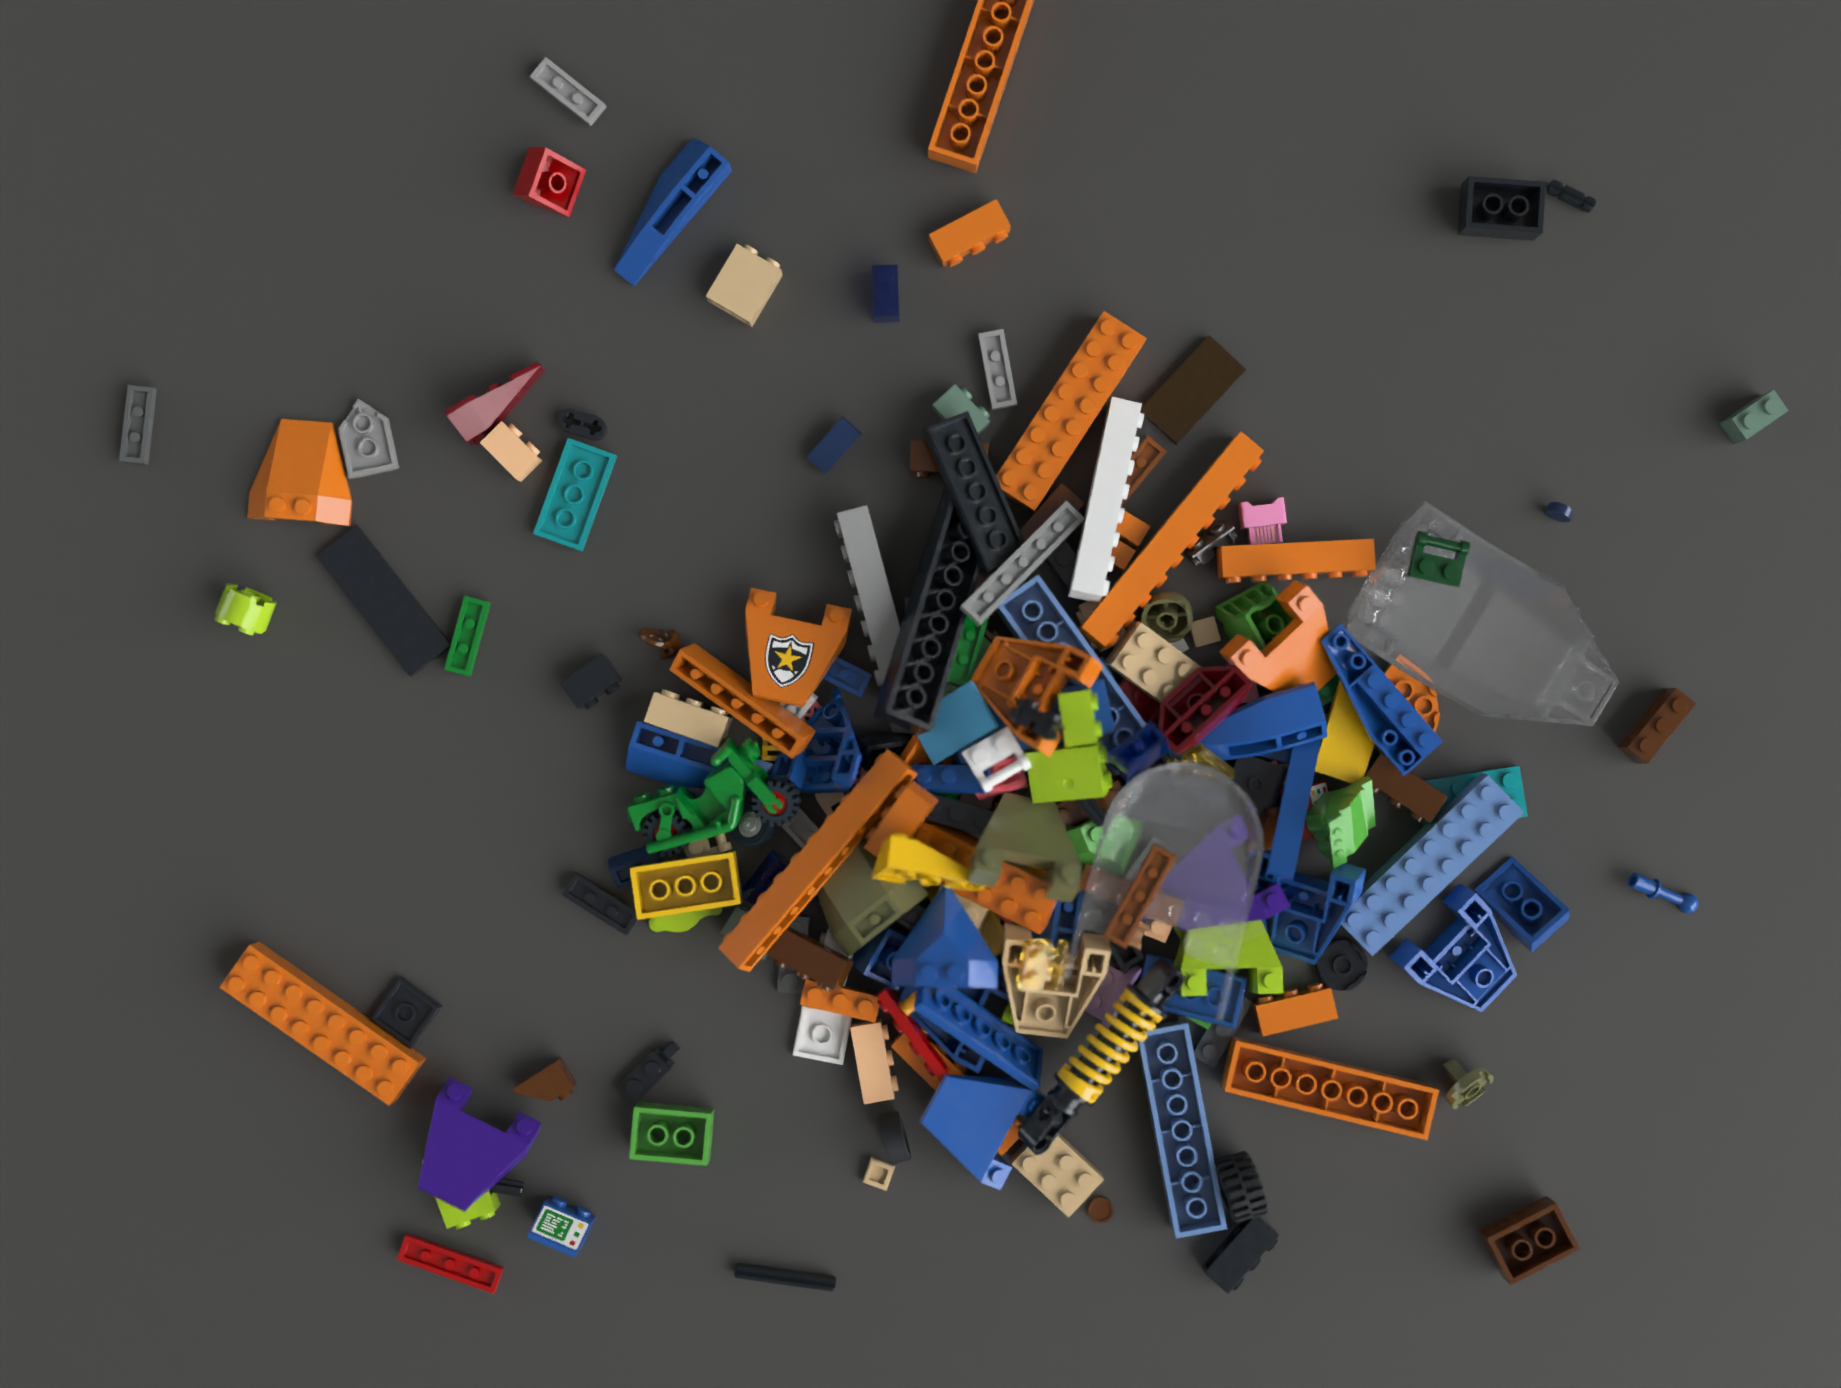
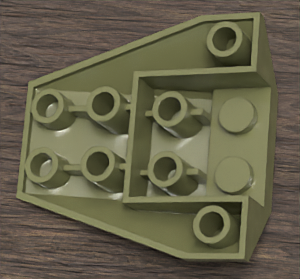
M864 839L817 892L831 935L847 957L855 953L869 940L929 895L926 889L921 886L919 880H906L905 884L871 879L877 857L864 848L867 844V841Z

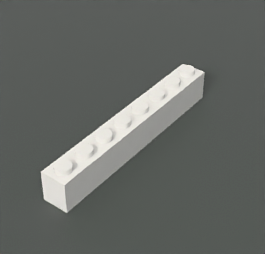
M1112 397L1109 402L1068 597L1099 603L1102 596H1107L1110 581H1106L1107 571L1112 572L1115 557L1111 556L1112 547H1117L1120 533L1116 532L1117 523H1122L1125 508H1121L1122 499H1127L1130 484H1126L1127 475H1132L1135 463L1134 460H1131L1132 451H1137L1140 437L1135 436L1137 428L1141 429L1144 419V413H1140L1142 403Z

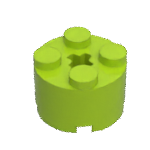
M227 583L215 611L216 616L214 620L225 625H230V623L237 625L240 632L248 635H253L254 632L263 634L268 627L277 602L272 601L271 597L246 587L245 590L242 589L240 591L236 590L238 585Z

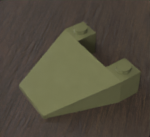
M1005 792L970 858L967 883L994 888L1001 875L1002 860L1048 869L1045 898L1071 903L1080 889L1081 864L1056 803H1033L1031 797Z

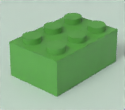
M638 1101L633 1110L629 1159L707 1166L711 1158L715 1108Z

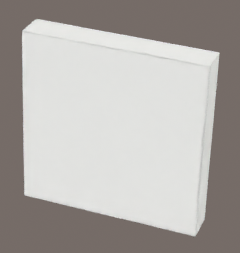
M802 1005L793 1056L843 1065L852 1017Z

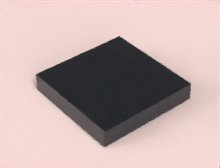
M401 976L372 1014L370 1020L412 1049L443 1006Z

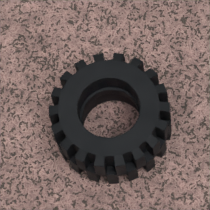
M1244 1150L1215 1159L1218 1183L1231 1218L1236 1223H1240L1267 1214L1266 1196L1251 1156Z

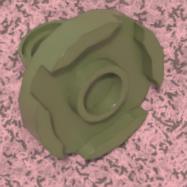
M1453 1057L1442 1065L1446 1073L1455 1082L1446 1095V1101L1455 1110L1458 1109V1104L1460 1103L1465 1107L1478 1099L1486 1091L1483 1087L1488 1081V1083L1492 1084L1494 1076L1485 1067L1477 1068L1467 1074Z

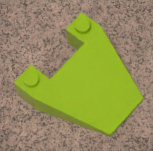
M1262 920L1184 930L1174 962V966L1184 975V982L1174 992L1175 995L1207 996L1206 969L1248 968L1249 992L1255 994L1283 993V968Z

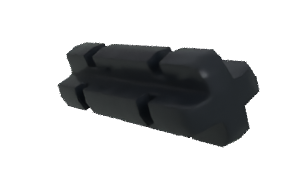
M1552 180L1546 190L1547 194L1553 197L1557 195L1559 200L1576 208L1580 206V210L1587 213L1594 209L1596 205L1595 198L1585 197L1584 193L1567 185L1564 187L1562 186L1563 183L1557 180Z

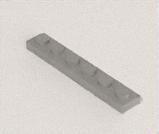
M1066 501L961 605L960 609L979 627L1085 518Z

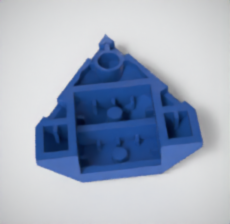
M837 687L831 693L833 698L824 708L819 707L807 721V724L814 728L816 732L806 750L792 759L781 752L776 758L771 774L772 779L775 776H780L782 780L786 777L788 778L787 782L791 783L793 781L795 783V789L799 788V791L807 794L849 792L856 778L861 754L841 692Z
M944 885L893 957L891 986L998 988V961L952 889L946 888Z

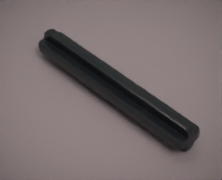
M737 1263L735 1266L734 1276L738 1279L831 1292L835 1290L836 1277L830 1275Z

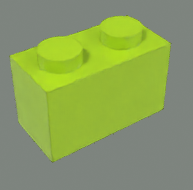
M1091 689L1059 693L1062 725L1066 728L1065 731L1063 730L1065 747L1098 743V737L1103 736L1101 720L1096 721L1094 710H1099L1097 694H1092Z

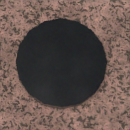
M1345 939L1333 940L1328 944L1317 961L1316 972L1320 980L1328 987L1338 991H1348L1359 986L1365 979L1368 959L1363 949L1356 943Z

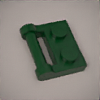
M1418 531L1414 540L1407 577L1451 587H1460L1466 556L1470 549V542L1464 540L1456 542L1429 536L1427 532ZM1426 545L1456 552L1455 557L1450 559L1423 553L1424 547Z

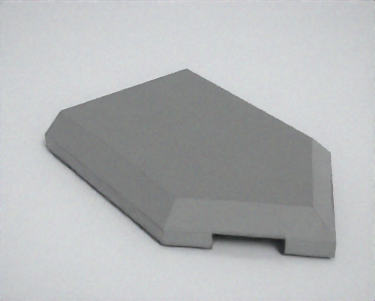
M357 399L352 406L353 409L338 428L348 478H360L398 469L399 464L389 418L360 399Z

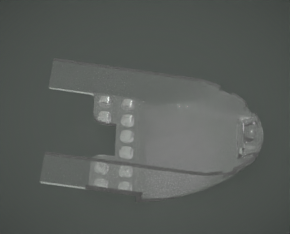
M1175 762L1150 768L1140 773L1118 792L1104 820L1064 979L1070 980L1082 932L1088 930L1104 934L1153 844H1156L1174 854L1177 858L1143 918L1187 929L1184 939L1185 953L1193 959L1220 965L1226 969L1215 1020H1223L1261 866L1264 842L1260 820L1252 801L1231 778L1201 764Z

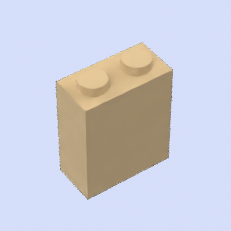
M736 244L708 291L706 298L709 303L752 327L783 274L779 268L780 264L773 259L767 257L764 260L757 255L758 251L751 246L745 244L742 247Z

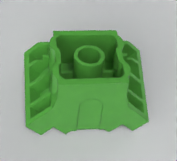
M1265 581L1215 607V618L1223 623V633L1227 635L1228 639L1231 641L1239 634L1249 639L1259 651L1293 621L1291 616L1276 600L1278 594L1274 587Z
M1368 776L1345 788L1324 792L1306 813L1307 827L1313 833L1320 853L1324 855L1325 859H1330L1329 863L1333 869L1346 863L1347 856L1354 853L1366 839L1368 830L1376 826L1372 779Z

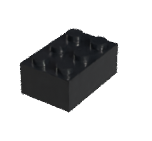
M1469 176L1461 184L1457 235L1534 241L1543 233L1546 182Z

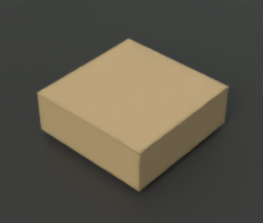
M1214 616L1193 622L1190 631L1195 648L1221 641Z
M871 1156L862 1182L887 1191L895 1164L891 1165L889 1162Z

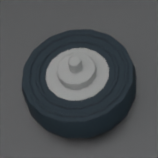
M753 803L744 804L742 817L735 829L731 831V835L739 845L748 849H758L765 846L772 839L776 823L774 826H769L770 822L768 821L765 824L762 823V817L759 816L757 818L755 816L756 810L752 809Z

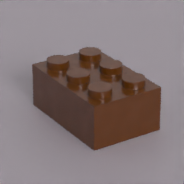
M1548 1196L1478 1231L1502 1278L1510 1285L1580 1250L1557 1203Z

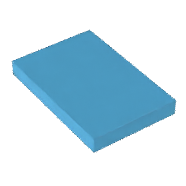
M969 681L942 698L933 730L923 734L916 733L931 762L933 765H936L999 727L974 681Z

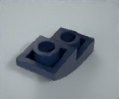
M842 417L806 458L826 474L862 433L847 419Z

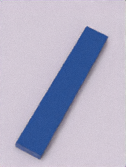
M1321 739L1298 745L1291 749L1266 874L1290 880L1294 878Z

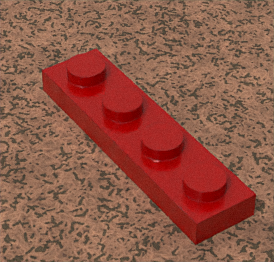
M889 985L883 988L877 995L879 1006L885 1013L889 1012L895 1019L893 1021L895 1028L900 1034H906L910 1040L909 1046L917 1056L919 1054L926 1062L924 1066L932 1077L936 1075L940 1081L944 1075H948L950 1068L912 1016H907L898 1004L900 1000Z
M410 1233L405 1235L397 1257L398 1261L492 1294L496 1292L504 1267Z

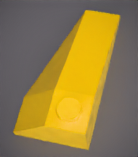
M900 833L892 834L883 841L871 879L905 884L906 880H919L921 886L929 887L930 885L944 883V886L949 889L981 891L987 887L967 883L968 868L917 840L908 839L907 835Z

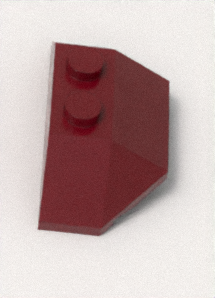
M1236 665L1197 668L1160 702L1158 737L1178 756L1197 745L1230 715L1253 687L1254 683Z

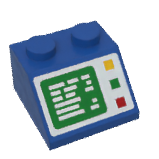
M549 1196L543 1203L527 1238L575 1258L583 1247L596 1216L592 1215L591 1211L585 1207L577 1206L576 1208L567 1204L568 1201L562 1197L553 1196L552 1198Z

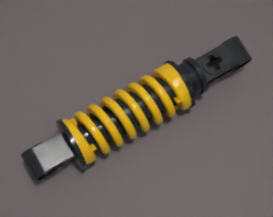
M1161 958L1157 960L1137 986L1131 983L1126 985L1119 999L1123 1002L1127 1000L1129 1004L1124 1007L1119 1002H1114L1112 1006L1120 1015L1116 1018L1109 1012L1104 1014V1019L1111 1026L1107 1029L1101 1023H1097L1095 1025V1029L1099 1032L1097 1037L1092 1034L1086 1036V1040L1091 1043L1088 1048L1084 1045L1077 1047V1050L1082 1054L1079 1059L1074 1055L1069 1057V1062L1073 1066L1070 1067L1065 1063L1058 1072L1054 1073L1053 1076L1058 1082L1057 1086L1048 1091V1096L1018 1131V1137L1035 1155H1041L1049 1149L1052 1142L1067 1126L1068 1122L1078 1115V1110L1083 1104L1088 1107L1094 1106L1095 1100L1103 1092L1102 1084L1107 1085L1112 1081L1110 1073H1119L1121 1070L1119 1062L1126 1063L1129 1061L1128 1051L1135 1052L1138 1050L1136 1040H1146L1147 1033L1145 1029H1155V1021L1159 1023L1161 1019L1167 1016L1162 1007L1184 982V975L1167 959Z

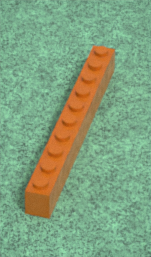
M1241 431L1232 438L1110 588L1107 596L1102 598L1080 625L1078 630L1100 650L1107 645L1109 647L1113 646L1120 637L1117 633L1122 626L1127 628L1136 617L1133 612L1137 607L1143 608L1152 596L1149 593L1154 586L1159 588L1168 578L1165 575L1170 567L1176 568L1184 558L1181 555L1186 547L1191 549L1200 538L1197 536V533L1201 528L1206 530L1215 520V517L1212 516L1217 509L1222 510L1229 503L1231 498L1228 495L1233 489L1238 491L1247 479L1243 476L1248 470L1253 472L1262 462L1259 457L1264 450Z
M887 749L885 753L880 754L876 758L873 767L859 778L856 787L842 798L839 807L825 818L822 827L808 838L805 847L791 858L787 868L774 878L770 888L757 898V903L753 908L743 914L736 928L726 934L723 943L718 947L721 952L738 969L750 972L869 833L872 827L880 820V816L888 805L892 806L897 800L894 796L903 784L908 786L918 774L892 751Z

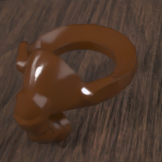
M647 628L639 630L638 636L642 641L649 645L663 648L660 653L661 660L674 656L681 648V640L678 633L673 629L667 633L662 629H659V631ZM645 636L655 638V639L659 640L660 642L651 640V639H649V638H647V637H645Z

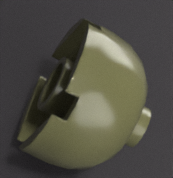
M1169 590L1155 593L1144 606L1141 623L1168 643L1182 640L1185 634L1190 632L1192 628L1193 609L1190 602L1182 594Z

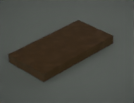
M1209 335L1142 406L1140 412L1144 413V416L1177 445L1247 369Z

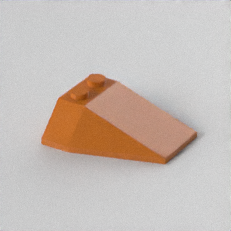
M281 419L249 492L247 518L310 521L326 525L350 526L352 498L334 424L331 422Z

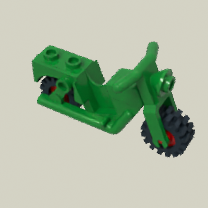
M728 737L724 739L723 746L711 758V764L718 766L726 757H728L729 762L707 775L704 780L706 788L700 797L695 798L685 785L676 787L667 785L659 788L658 792L652 794L642 792L635 795L627 807V816L630 823H633L636 831L640 830L645 823L642 830L644 835L642 837L643 841L647 840L646 849L648 854L660 852L659 856L664 857L665 854H668V857H671L674 853L679 854L687 843L734 830L743 814L747 785L754 792L752 809L756 810L755 816L757 818L761 816V822L764 824L768 821L770 822L769 826H774L777 823L778 827L782 826L784 822L788 824L796 816L801 802L799 788L795 789V783L793 781L791 783L787 782L788 778L786 777L783 780L780 779V776H775L772 779L763 767L755 764L757 757L760 756V749L756 741L753 742L751 738H747L739 747L733 738ZM654 811L646 821V814Z

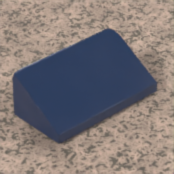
M645 845L609 858V870L617 887L620 888L632 884L631 867L663 862L662 856H659L660 852L648 854Z

